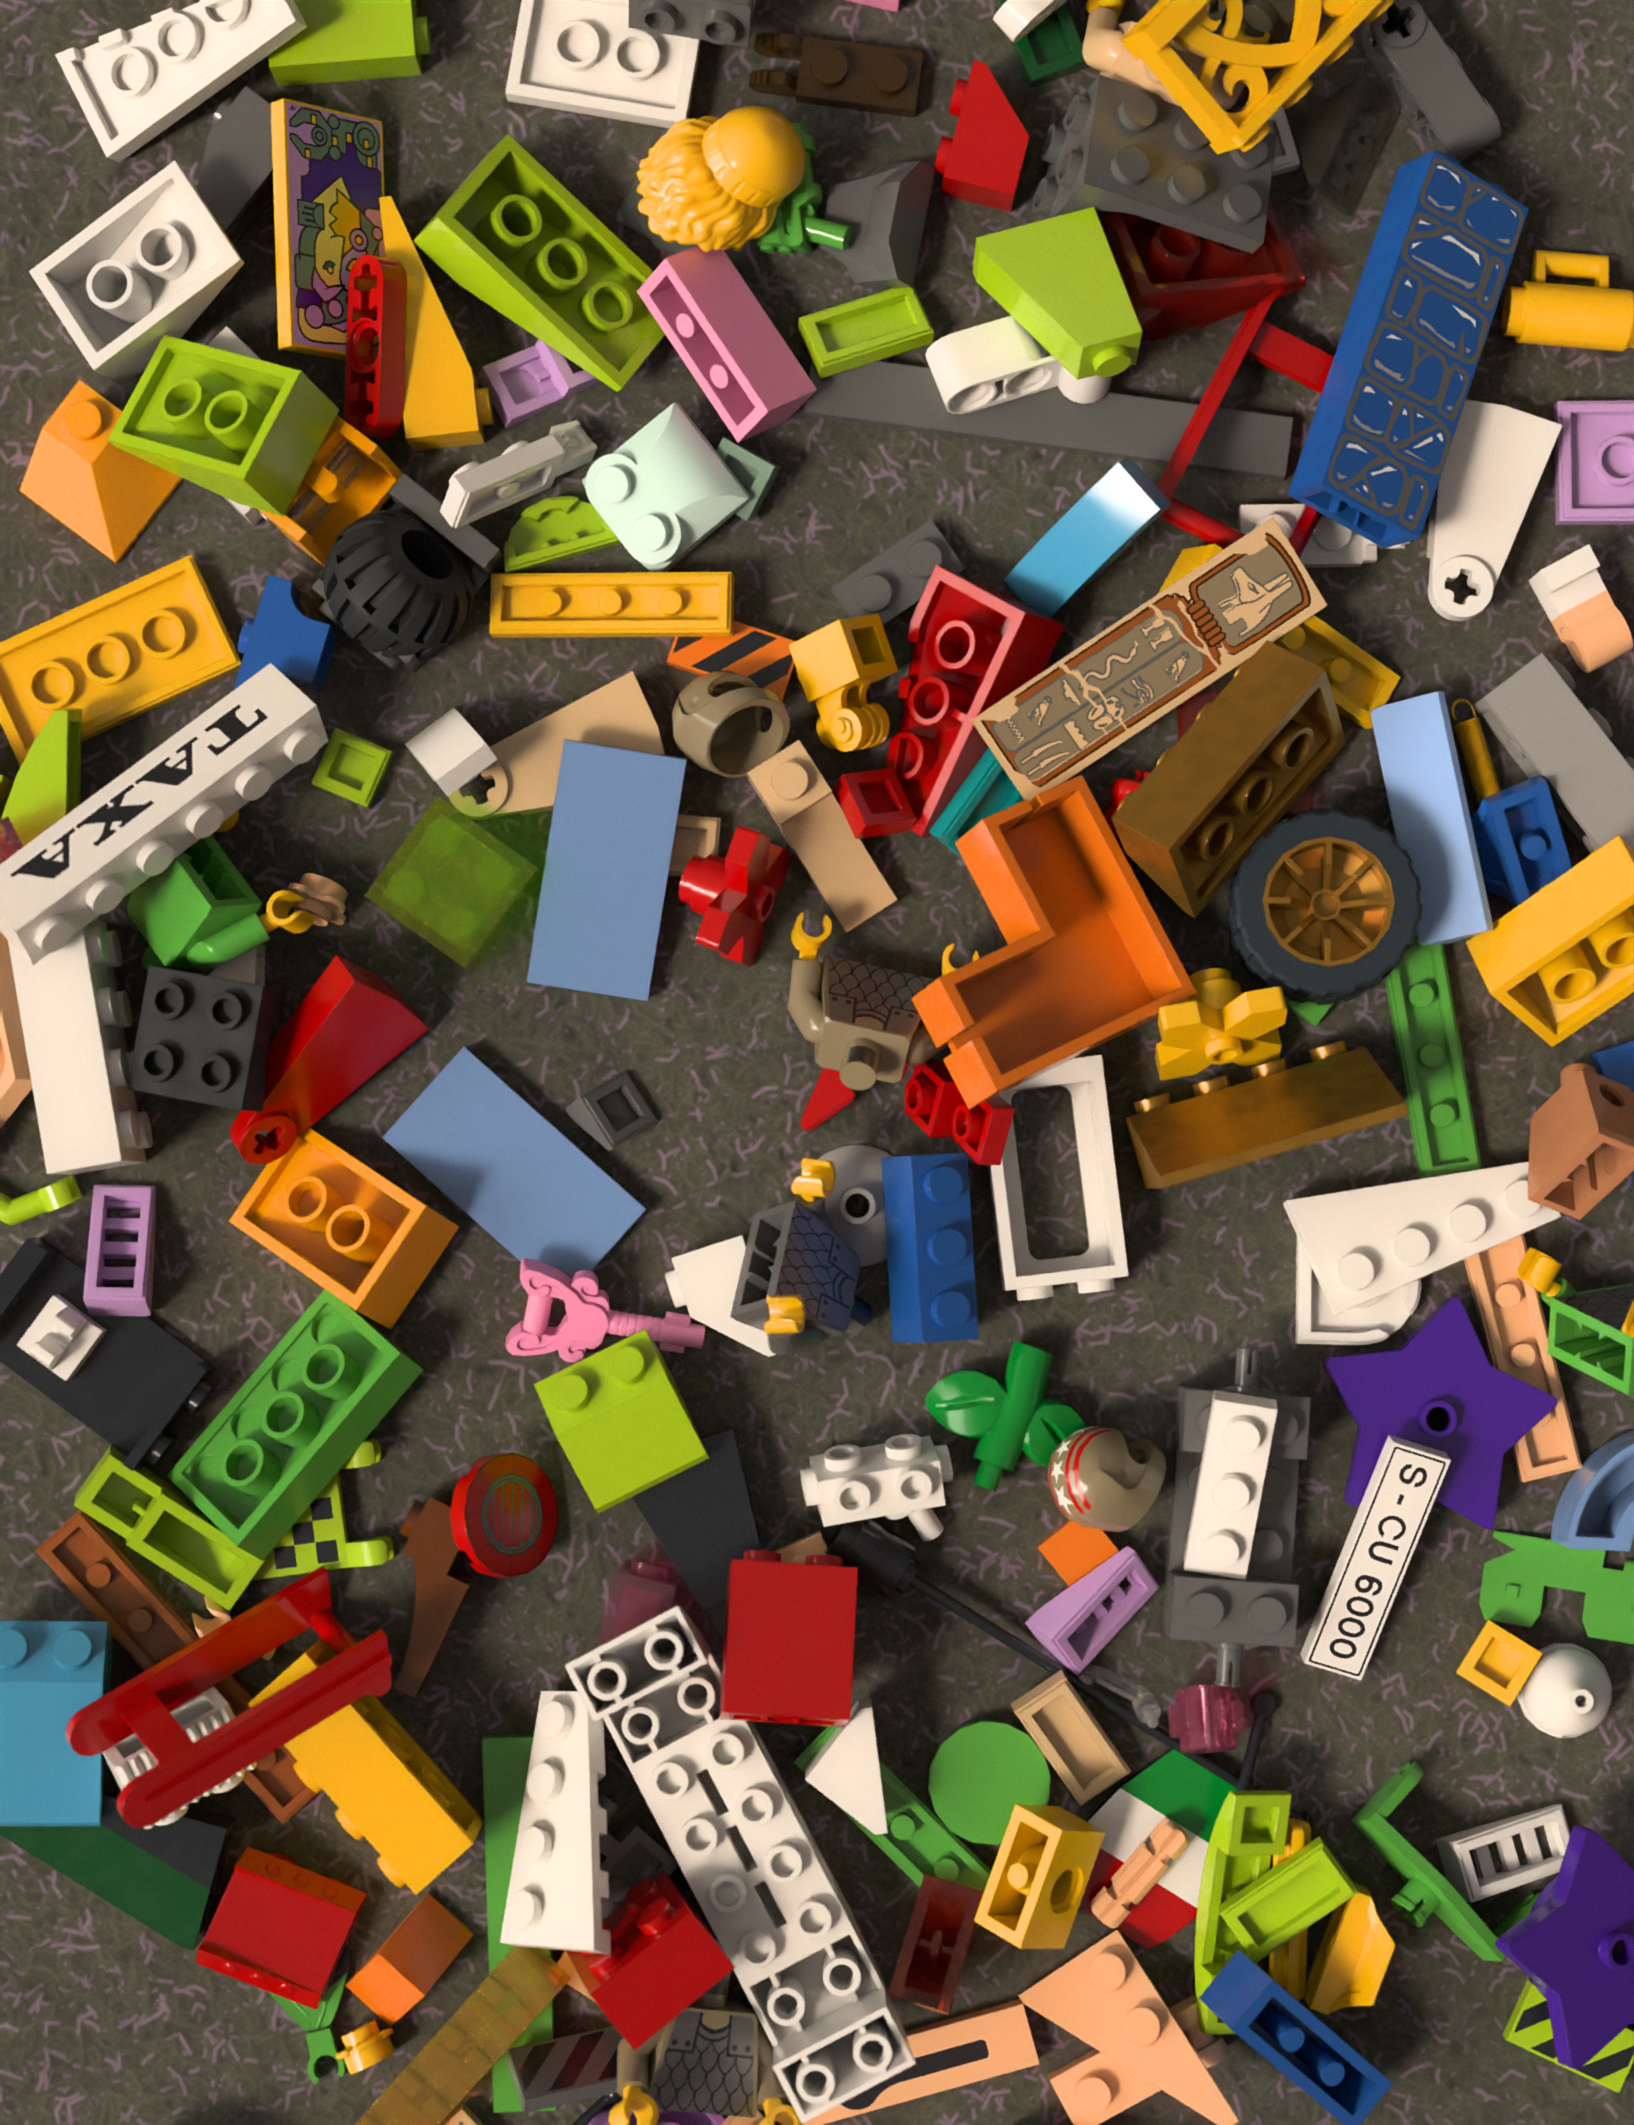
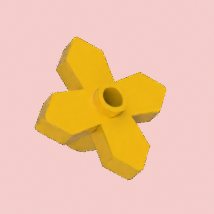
M1204 969L1189 976L1197 994L1182 1003L1159 1008L1158 1027L1162 1041L1156 1044L1155 1060L1160 1080L1196 1075L1211 1064L1218 1065L1233 1062L1244 1067L1272 1062L1280 1058L1282 1044L1278 1027L1286 1023L1287 1006L1282 987L1280 986L1248 991L1242 994L1240 984L1232 980L1231 973L1227 969Z

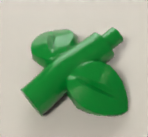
M1014 1341L1009 1354L1003 1384L997 1377L979 1369H964L946 1376L928 1392L925 1404L939 1424L959 1437L980 1439L973 1454V1458L981 1461L973 1484L996 1492L1004 1469L1013 1472L1022 1451L1032 1463L1048 1468L1056 1447L1069 1434L1086 1428L1080 1414L1069 1403L1056 1399H1043L1054 1355Z

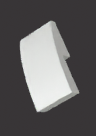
M455 708L449 710L405 744L447 797L464 784L474 780L481 771L497 760L486 742Z

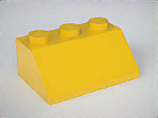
M1619 835L1601 848L1593 851L1587 858L1557 879L1543 886L1537 893L1500 919L1492 922L1494 930L1475 935L1466 942L1489 993L1551 1047H1554L1634 992V849Z

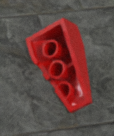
M939 565L935 566L910 621L907 641L914 643L909 675L908 678L900 679L897 697L904 699L899 733L890 739L885 769H894L915 814L916 820L909 830L925 838L930 837L929 830L988 748V745L971 720L1042 673L1065 626L1019 600Z

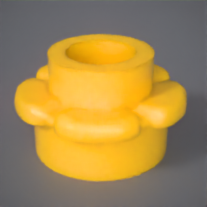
M370 2021L341 2036L345 2048L337 2052L336 2058L337 2060L344 2059L350 2075L364 2070L396 2052L389 2037L394 2031L391 2027L380 2031L376 2021Z

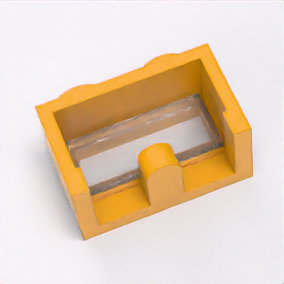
M337 415L284 517L262 510L259 511L295 545L325 567V562L337 536L357 519L368 513L377 512L390 497V489L403 473L377 444Z

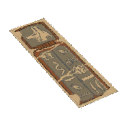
M1273 516L971 721L1023 799L1030 801L1037 794L1062 784L1240 665L1246 659L1252 657L1267 640L1274 642L1328 605Z

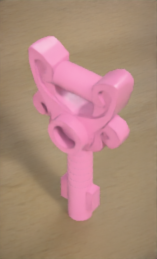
M528 1258L521 1260L520 1280L529 1296L524 1321H520L512 1327L506 1337L505 1346L512 1355H541L558 1350L559 1357L564 1361L576 1363L584 1357L586 1348L595 1349L598 1347L605 1334L630 1337L646 1329L654 1342H660L659 1350L683 1354L685 1347L702 1349L705 1325L690 1323V1315L666 1311L665 1318L611 1310L609 1296L604 1290L598 1289V1278L592 1271L581 1270L575 1272L573 1277L570 1278L561 1270L544 1262ZM553 1297L559 1298L564 1301L567 1314L558 1326L550 1327L548 1322Z

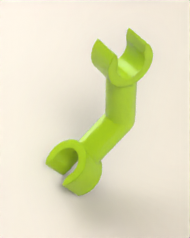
M74 1175L15 1199L0 1192V1221L8 1225H15L82 1198L83 1196Z

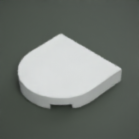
M1297 1236L1295 1343L1368 1345L1381 1342L1398 1331L1417 1308L1421 1293V1279L1334 1316Z

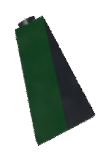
M104 1781L101 1826H0V1835L178 1946L194 1950L206 1933L237 1817L189 1805L187 1812L173 1823L163 1826L154 1825L150 1829L136 1828L127 1824L118 1811L117 1800L121 1792L119 1786Z

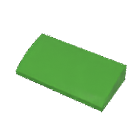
M324 1289L172 1468L167 1477L237 1547L263 1561L424 1369L364 1316Z

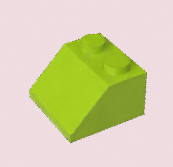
M646 1329L534 1384L554 1433L598 1514L709 1459L667 1363Z

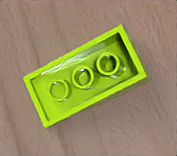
M509 134L481 160L413 240L416 246L460 286L616 392L624 387L665 335L637 293L638 289L654 271Z

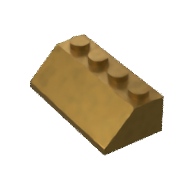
M1267 640L1252 658L1246 659L1241 663L1231 682L1213 702L1206 704L1200 710L1195 723L1174 746L1169 747L1163 752L1153 771L1135 791L1129 792L1122 799L1117 812L1111 817L1125 853L1190 916L1197 917L1240 867L1244 858L1250 855L1249 851L1262 835L1265 836L1271 831L1273 826L1278 823L1346 744L1347 741L1326 670Z

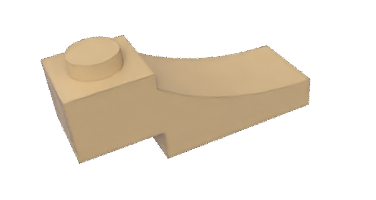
M797 740L747 772L751 785L846 934L898 901L861 840L855 839L844 812L834 797L831 788L800 740Z

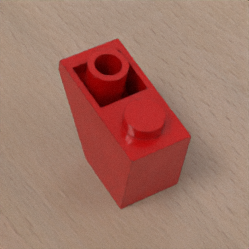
M974 60L969 80L957 78L948 115L959 117L953 138L942 136L934 169L935 173L943 175L942 195L1011 212L1026 156L1029 135L987 64Z

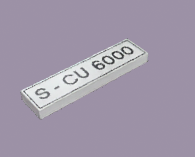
M1388 1435L1300 1653L1305 1664L1362 1680L1451 1462L1446 1452Z

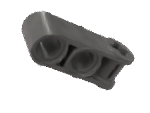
M1394 0L1391 6L1379 17L1365 24L1361 33L1363 51L1386 84L1396 106L1419 132L1423 145L1428 152L1435 150L1440 153L1449 154L1462 163L1500 138L1502 133L1501 126L1493 108L1478 93L1466 75L1460 59L1453 49L1444 42L1422 6L1416 0ZM1409 15H1411V21L1407 19ZM1385 25L1388 29L1399 26L1403 30V34L1401 35L1396 31L1388 35L1383 30V27Z

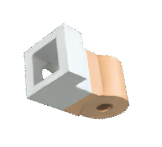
M1590 544L1541 569L1528 580L1562 643L1565 642L1576 664L1585 673H1590L1633 649L1630 629L1623 615L1614 605L1597 571L1600 564Z

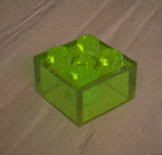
M437 796L365 894V897L472 973L543 874L532 863Z

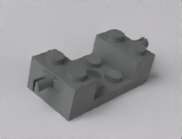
M1236 1348L1235 1385H1227L1221 1388L1178 1385L1163 1631L1170 1639L1203 1641L1218 1648L1215 1685L1228 1687V1683L1231 1687L1242 1686L1243 1650L1261 1645L1295 1648L1299 1585L1292 1580L1299 1459L1307 1460L1311 1397L1301 1393L1275 1392L1259 1387L1261 1354L1263 1350L1251 1348L1250 1350L1247 1348ZM1214 1390L1277 1400V1415L1246 1580L1184 1570V1555Z

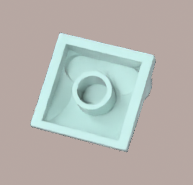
M678 402L672 403L612 454L604 455L597 459L589 468L587 476L581 480L591 504L628 552L650 572H667L752 499Z

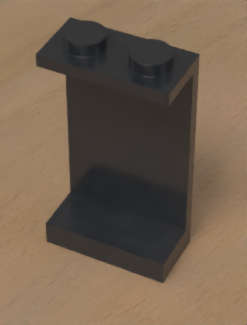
M42 1237L27 1238L0 1274V1362L124 1453L127 1458L122 1464L131 1471L139 1469L147 1461L156 1466L176 1442L178 1436L171 1429L184 1411L194 1416L212 1394L215 1386L207 1380L217 1367L148 1316H94L89 1314L83 1301L86 1270ZM57 1294L108 1330L72 1380L69 1381L63 1380L17 1346V1343L50 1298Z

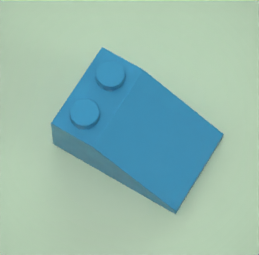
M0 1621V1826H101L105 1757L102 1753L94 1756H83L76 1753L66 1739V1727L71 1717L77 1711L110 1692L113 1639L107 1621Z

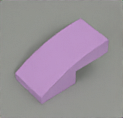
M540 339L532 347L483 366L478 374L483 387H489L492 404L506 429L530 419L601 382Z

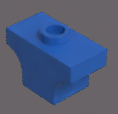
M268 575L255 619L248 617L240 633L238 652L243 653L244 656L233 690L271 663L295 686L321 692L338 634L331 625L312 620L303 615L300 607L301 591L292 581Z

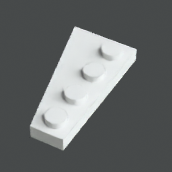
M200 0V2L180 10L171 7L151 15V22L125 31L119 28L99 36L98 43L78 50L72 47L55 55L106 157L120 163L307 28V25L294 0Z
M541 1691L500 1943L520 1947L611 1954L610 1931L602 1929L601 1901L609 1899L608 1872L600 1870L599 1837L607 1835V1810L601 1808L598 1803V1781L605 1776L604 1719L602 1718L596 1722L593 1721L578 1691Z

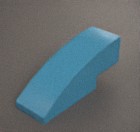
M1132 458L1120 461L1037 542L1006 576L1004 582L1023 603L1053 618L1133 544L1132 541L1172 504Z

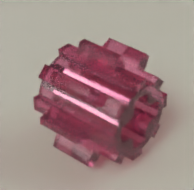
M1215 1684L1197 1685L1176 1689V1704H1171L1167 1710L1170 1738L1180 1739L1181 1753H1218L1235 1750L1238 1747L1236 1734H1243L1242 1731L1245 1730L1242 1700H1233L1232 1687L1230 1685L1228 1687Z

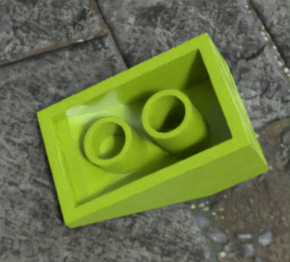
M164 335L107 440L113 446L238 504L284 517L339 409L300 370Z

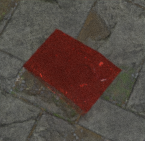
M1270 199L1264 243L1253 254L1133 214L1110 211L1096 212L1142 329L1141 341L1176 338L1256 307L1258 303L1274 300L1300 290L1307 281Z

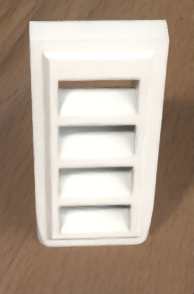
M1555 1804L1436 1839L1446 1879L1466 1902L1472 1903L1558 1873L1570 1838V1831L1562 1805ZM1544 1825L1552 1857L1546 1859L1542 1857L1534 1828ZM1519 1833L1528 1864L1520 1866L1512 1839L1513 1835ZM1496 1842L1504 1870L1498 1873L1495 1872L1487 1845ZM1470 1850H1472L1479 1878H1477L1475 1873V1869L1469 1852Z

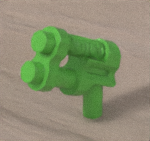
M792 123L801 138L806 155L804 175L799 186L786 196L777 208L776 216L770 229L764 235L756 238L757 245L762 252L775 253L776 251L784 255H792L793 252L808 254L812 249L811 242L846 250L852 236L851 226L816 218L815 210L821 204L823 197L821 185L813 181L810 158L816 155L814 136L807 134L804 123Z

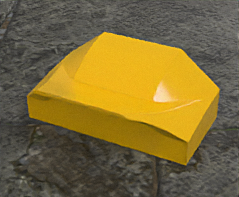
M1355 1882L1358 1894L1332 1911L1306 1980L1305 1996L1303 1998L1310 2009L1326 2015L1345 2007L1373 2005L1396 1946L1380 1920L1368 1887Z

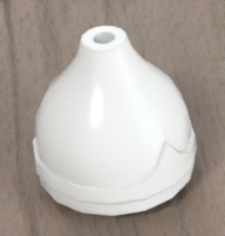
M1553 1643L1538 1649L1543 1654L1517 1695L1524 1716L1538 1730L1557 1738H1575L1594 1730L1606 1718L1612 1703V1685L1604 1664L1590 1650L1574 1643Z

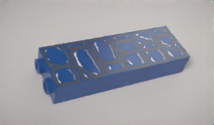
M1434 150L1398 167L1287 494L1382 548L1420 539L1529 210L1526 206L1509 197L1508 192L1502 186L1480 179L1464 169L1460 161L1449 154Z

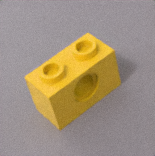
M1015 1804L974 1921L1019 1949H1064L1106 1832L1060 1806Z

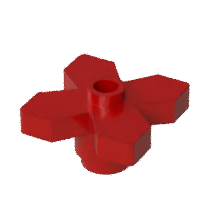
M738 825L726 858L710 854L706 858L695 855L689 860L681 877L679 899L690 904L692 912L704 916L696 936L698 944L720 952V956L727 960L751 968L764 936V921L772 910L775 895L783 885L792 860V853L783 847L771 844V838L764 833Z

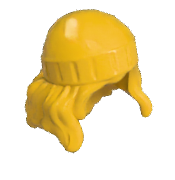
M744 106L729 111L721 118L703 116L699 119L680 120L674 123L667 133L649 149V157L642 159L640 162V170L636 173L640 184L636 191L643 198L638 203V210L642 214L648 215L650 231L660 235L664 241L669 243L678 242L682 245H699L704 252L720 249L726 250L729 248L739 252L749 240L764 235L770 229L774 222L777 208L781 205L783 199L801 183L806 166V155L801 138L793 124L785 116L769 107Z

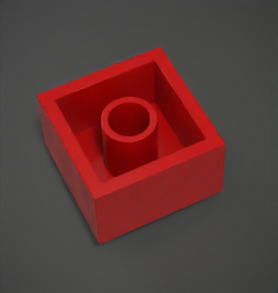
M664 1870L654 1879L646 1878L635 1884L625 1895L623 1904L605 1919L602 1918V1929L610 1931L611 1954L566 1950L591 1998L634 2051L735 1968L707 1924Z

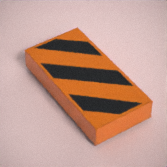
M734 621L733 637H675L667 659V665L699 676L720 670L732 671L750 678L759 688L768 689L777 694L783 702L795 667L788 645L795 641Z

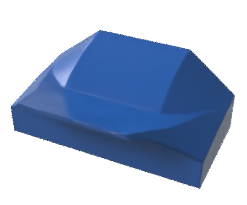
M1535 776L1484 798L1478 811L1470 817L1486 892L1505 898L1514 908L1537 893L1543 886L1551 883L1572 868L1547 780L1542 777Z

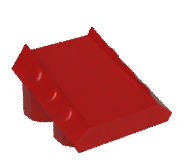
M248 1846L234 1866L233 1875L206 1936L198 1948L196 1963L317 2010L366 1901L367 1893L351 1887L349 1883L336 1877H325L297 1865L293 1858L280 1852L264 1853Z

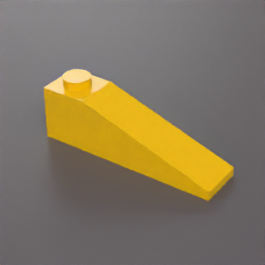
M379 197L385 257L400 261L407 275L403 405L405 438L412 451L484 444L483 425L494 424L489 387L479 388L471 366L392 197Z
M1217 544L1183 549L1158 594L1224 549ZM1315 615L1272 642L1324 668L1338 713L1365 729L1373 728L1370 716L1371 710L1387 703L1401 678Z

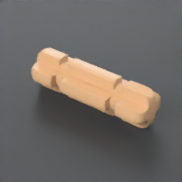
M1167 1818L1163 1819L1149 1834L1151 1842L1148 1845L1142 1842L1112 1876L1113 1885L1110 1888L1104 1886L1091 1900V1910L1103 1924L1112 1929L1118 1927L1130 1914L1128 1906L1131 1903L1137 1905L1169 1869L1167 1866L1169 1859L1172 1858L1176 1861L1190 1844L1188 1835L1173 1821Z

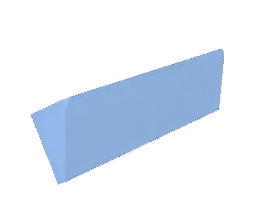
M1437 691L1382 705L1371 710L1370 716L1396 841L1403 850L1406 849L1413 861L1411 863L1413 870L1420 880V904L1423 905L1422 916L1416 927V937L1419 945L1449 944L1494 930L1444 691Z

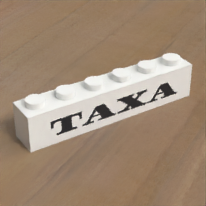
M270 663L0 864V932L33 966L49 953L63 948L78 931L101 914L113 910L128 893L151 876L163 872L173 859L201 838L213 834L223 821L248 802L263 796L273 783L298 764H303L314 757L319 748L329 742L317 705L273 664Z

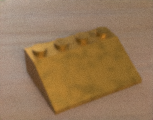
M1345 1040L1309 1050L1313 1061L1311 1063L1290 1069L1285 1057L1252 1067L1251 1071L1254 1080L1231 1086L1228 1075L1192 1085L1195 1097L1172 1104L1169 1092L1134 1102L1137 1115L1123 1118L1143 1187L1144 1189L1166 1188L1409 1115L1407 1106L1366 1047L1348 1051Z

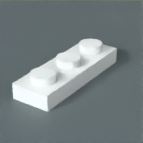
M1214 1390L1185 1549L1184 1570L1246 1580L1277 1415V1400Z

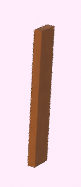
M79 1510L35 1550L98 1621L108 1622L111 1635L143 1671L148 1670L200 1639L196 1629L100 1523L83 1511ZM235 1673L214 1685L217 1691L229 1703L235 1717L250 1709L251 1707L248 1703L256 1697ZM284 1745L256 1761L257 1766L255 1769L246 1771L243 1778L247 1786L282 1824L317 1794L299 1778L293 1767L297 1760Z

